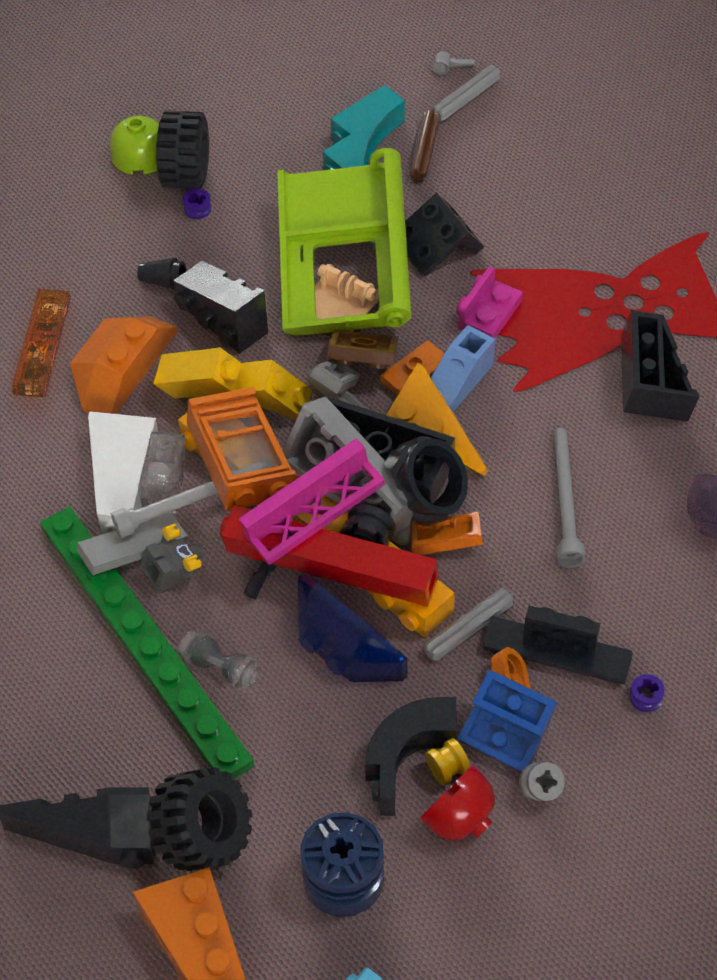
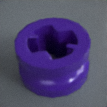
M192 189L185 193L183 196L184 212L189 218L202 219L210 214L211 199L209 193L203 189Z
M650 674L638 676L631 685L630 701L632 705L642 712L657 710L663 702L665 693L663 682L658 677ZM649 688V693L653 692V697L645 698V693L641 694L642 689Z

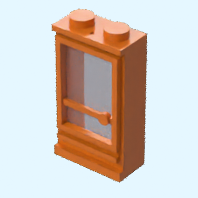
M254 387L188 399L187 426L226 511L232 510L234 505L248 508L261 504L295 480L296 473L291 469L256 398Z

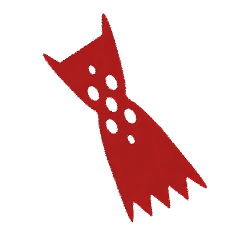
M709 233L694 235L667 248L637 266L625 278L571 269H495L496 281L523 292L522 302L498 334L518 341L498 358V362L529 369L527 374L516 384L513 392L523 391L594 361L619 347L624 328L620 330L611 329L606 321L611 315H621L626 321L628 320L632 309L624 305V299L629 295H637L644 300L643 306L634 311L654 313V309L658 306L665 305L670 307L674 315L666 321L671 333L717 338V298L696 254V250L705 241ZM486 269L472 270L470 273L475 276L483 275ZM652 275L656 276L661 284L655 290H648L642 287L641 279L644 276ZM606 284L613 288L614 295L609 299H600L594 294V289L598 285ZM684 288L689 294L686 297H679L676 291ZM586 307L590 309L591 314L589 316H581L579 309Z

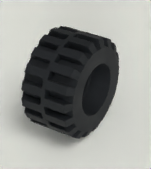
M165 110L160 119L157 132L156 164L159 181L163 188L201 189L206 180L209 161V129L206 117L203 112Z
M215 767L202 768L170 775L164 779V783L157 785L154 789L157 795L151 796L149 800V805L152 809L151 812H147L146 821L150 822L151 829L147 831L149 838H154L155 840L153 848L156 853H163L162 860L167 865L173 864L175 869L192 871L226 866L230 864V861L237 860L241 856L240 850L246 849L248 844L246 836L251 834L252 825L249 824V818H252V810L247 807V802L249 801L247 793L241 792L242 785L238 780H232V774L227 771L220 772V769ZM198 809L202 818V830L198 822Z

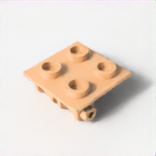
M322 264L319 267L317 275L321 279L315 285L317 318L325 319L368 314L379 301V293L374 288V284L363 282L355 275L350 277V273L347 271L341 274V271L334 268L332 264Z

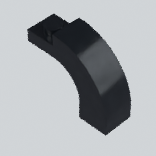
M432 697L406 704L387 716L375 730L366 751L365 781H372V801H380V816H395L396 775L402 762L419 750L442 748L447 740L451 738L456 740V697Z

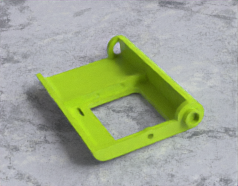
M391 148L377 149L370 155V165L297 174H289L284 170H277L282 329L289 335L302 336L334 332V330L348 331L384 326L400 327L411 319V300L400 153ZM384 157V163H380L377 161L378 159ZM374 242L376 244L379 310L376 313L325 319L317 318L314 250L325 246Z

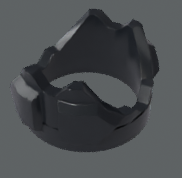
M421 436L402 444V447L393 450L383 464L394 478L397 489L404 493L407 499V507L413 512L416 524L430 526L446 520L449 514L459 510L466 498L468 477L464 463L458 453L442 440ZM422 454L436 457L438 460L447 463L450 469L447 486L443 494L433 504L429 503L421 495L414 480L413 466L417 455Z

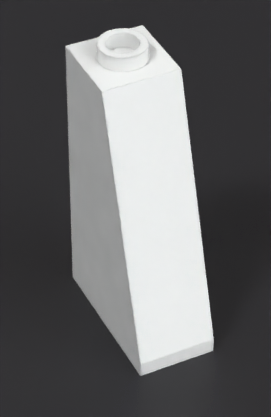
M89 412L88 420L96 512L101 534L116 530L110 512L123 507L126 510L132 508L134 511L143 507L159 442L156 418Z

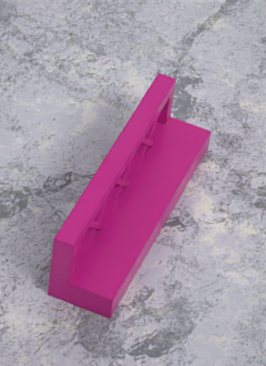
M356 438L240 517L239 521L244 536L265 562L270 565L383 487L385 480L367 460L365 447ZM362 469L372 479L363 487L349 486L351 477ZM326 494H342L340 503L334 507L320 506L321 499ZM297 514H313L311 523L307 526H291L292 519ZM270 533L283 534L282 543L271 551H268L260 541Z

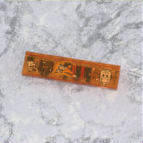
M38 289L12 384L13 395L46 397L71 300L69 291Z

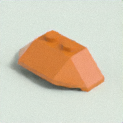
M151 316L104 319L70 362L82 410L87 413L91 411L117 414L177 334L178 327Z

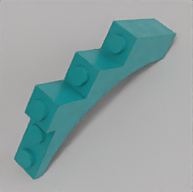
M383 85L332 117L330 136L334 145L323 151L322 169L331 170L368 165L370 155L376 151L377 147L392 131L405 122V100L389 87Z

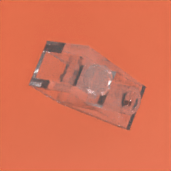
M151 431L138 484L142 508L181 493L185 454L184 434ZM177 509L174 510V511H171V513H172V514H176V513H177Z

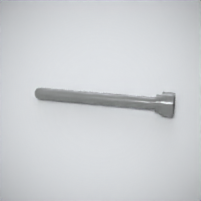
M560 427L554 431L563 539L557 546V560L563 567L575 568L585 563L586 554L585 546L577 538L567 431Z
M262 461L233 472L232 475L270 468L272 466L268 461ZM210 481L135 511L132 508L126 510L123 507L110 512L117 534L120 538H124L134 534V530L140 528V523L218 494L213 481Z

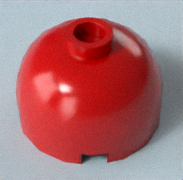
M472 765L420 819L431 831L450 841L462 840L470 834L477 839L493 823L488 818L495 805V795L492 786L486 777Z

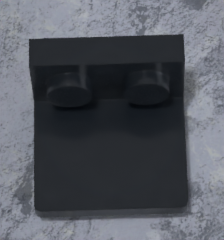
M437 192L405 221L407 256L423 276L428 275L457 247L461 250L467 247L475 255L485 247L456 210Z

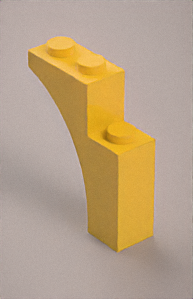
M221 347L162 354L153 383L174 399L202 397L254 387L256 398L262 408L274 411L293 420L297 419L302 405L310 402L312 394L310 387L275 361L263 360L241 363Z

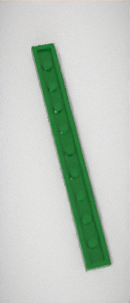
M68 506L40 521L43 533L210 768H219L220 772H229L232 774V780L254 768V760L117 570L113 568L92 575L77 552V544L80 541L93 537L72 508Z

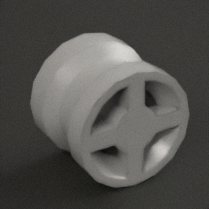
M550 762L531 763L525 766L519 777V787L522 793L527 798L535 801H549L557 798L562 793L565 785L561 769Z

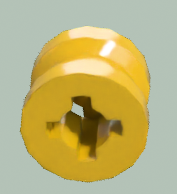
M454 738L444 742L441 749H431L425 753V759L431 773L443 786L452 781V776L456 774L463 775L471 767L465 751Z

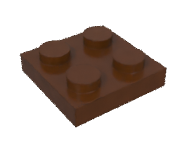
M334 330L328 344L327 359H335V363L340 365H353L354 362L367 363L368 367L384 369L387 368V365L393 366L399 336Z

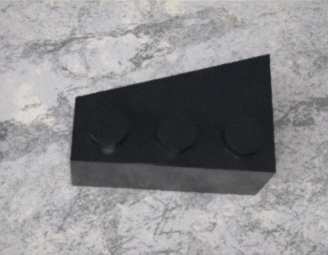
M202 260L173 280L174 300L181 310L191 313L203 328H209L225 346H231L240 354L268 334L265 290L258 287L253 291L245 287L247 285L246 281L240 278L232 281L226 278L228 276L226 271Z

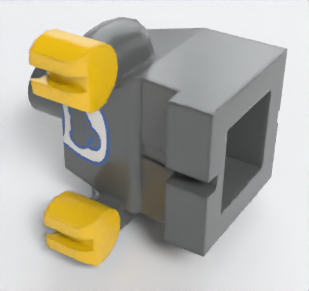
M176 524L162 528L163 536L161 543L146 546L140 568L157 593L176 586L185 578H191L195 574L196 569L202 565L200 560L203 557L202 548L199 545L189 548L183 539L176 540L175 538L181 534L179 528L175 529Z

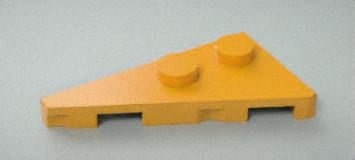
M417 363L386 415L455 437V451L462 459L464 465L485 477L488 471L483 459L465 434V430L447 405L442 393L432 381L427 369L422 364Z

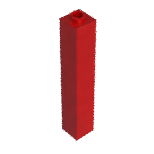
M234 505L229 517L225 516L220 526L219 533L226 551L265 562L244 536L239 518L251 511V509ZM292 521L291 526L305 527L307 524ZM326 529L319 530L272 563L427 607L439 578L437 559ZM270 533L260 541L268 551H271L282 543L283 534Z

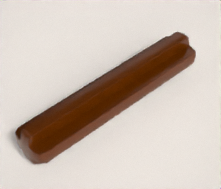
M428 109L427 113L423 114L409 171L410 177L418 182L423 181V178L427 177L440 122V114L434 112L433 109Z

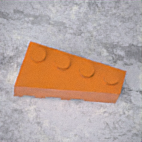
M210 867L133 892L139 914L152 931L162 951L167 955L180 980H246Z

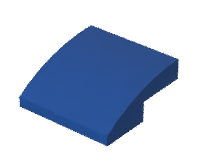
M489 669L472 702L474 707L457 739L459 742L521 772L525 766L532 763L549 726L557 702Z

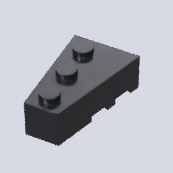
M631 310L621 335L623 412L689 421L700 397L697 390L692 389L687 378L689 371L686 365L680 362L676 353L678 346L664 315Z

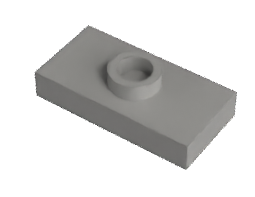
M330 359L316 365L309 376L336 394L355 386L361 377L360 373L350 366L335 363V359Z

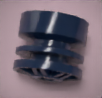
M348 812L331 813L316 820L305 832L300 845L303 885L310 902L322 912L336 917L355 916L368 910L380 897L384 885L383 841L376 827L364 817ZM339 854H344L345 858L341 859Z

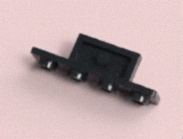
M528 606L525 624L492 617L483 643V649L498 653L502 649L510 647L516 650L523 660L618 684L626 683L633 655L631 650L598 642L601 623L592 621L584 616L574 617L558 613L547 607Z

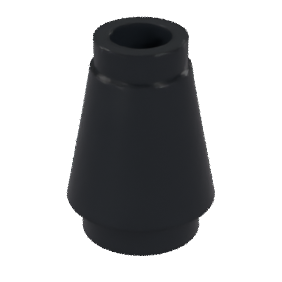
M177 258L151 261L138 265L137 276L140 282L174 289L173 280L185 273L187 268L185 262L178 261Z

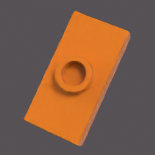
M427 340L380 375V382L398 396L417 363L422 364L429 372V376L432 377L445 353Z
M479 512L450 516L446 520L430 526L418 525L416 522L410 523L411 546L415 554L425 555L483 545Z

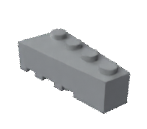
M326 396L303 404L283 450L291 469L295 471L296 475L302 476L357 438L365 447L367 460L385 480L383 487L358 504H368L386 512L396 524L394 534L407 528L413 512L407 507V499L404 493L397 489L394 478L383 465L385 460ZM362 469L351 477L349 486L363 487L372 479ZM328 493L326 496L338 504L341 501L342 494Z

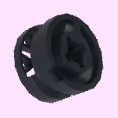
M358 504L349 510L348 521L342 525L339 533L389 546V538L394 534L396 524L383 510L368 504Z

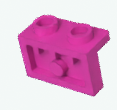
M489 266L483 275L476 277L468 296H463L457 305L456 313L459 314L458 329L464 330L469 325L496 339L522 302L523 292L496 281L495 268Z

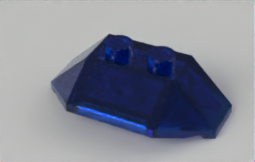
M305 573L298 577L299 641L308 652L312 654L314 652L325 660L327 667L334 674H342L350 682L403 681L408 677V658L392 647L383 636L312 578L308 577Z

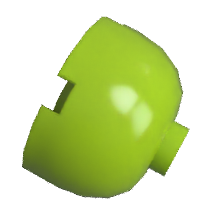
M141 115L131 116L121 120L115 126L110 137L109 146L112 163L117 169L134 175L133 170H143V175L157 171L156 144L159 123L155 119Z

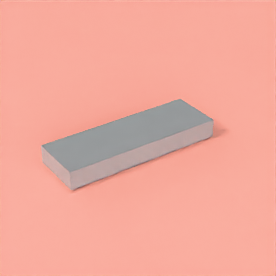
M170 512L140 523V528L135 529L134 534L124 538H120L117 531L114 530L80 541L77 544V552L92 575L142 559L146 546L161 543L163 527L176 524L175 529L179 528L181 531L180 536L175 538L176 540L183 539L187 543L188 536Z

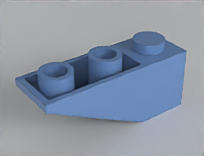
M469 325L464 328L448 347L431 377L453 412L494 365L496 339Z

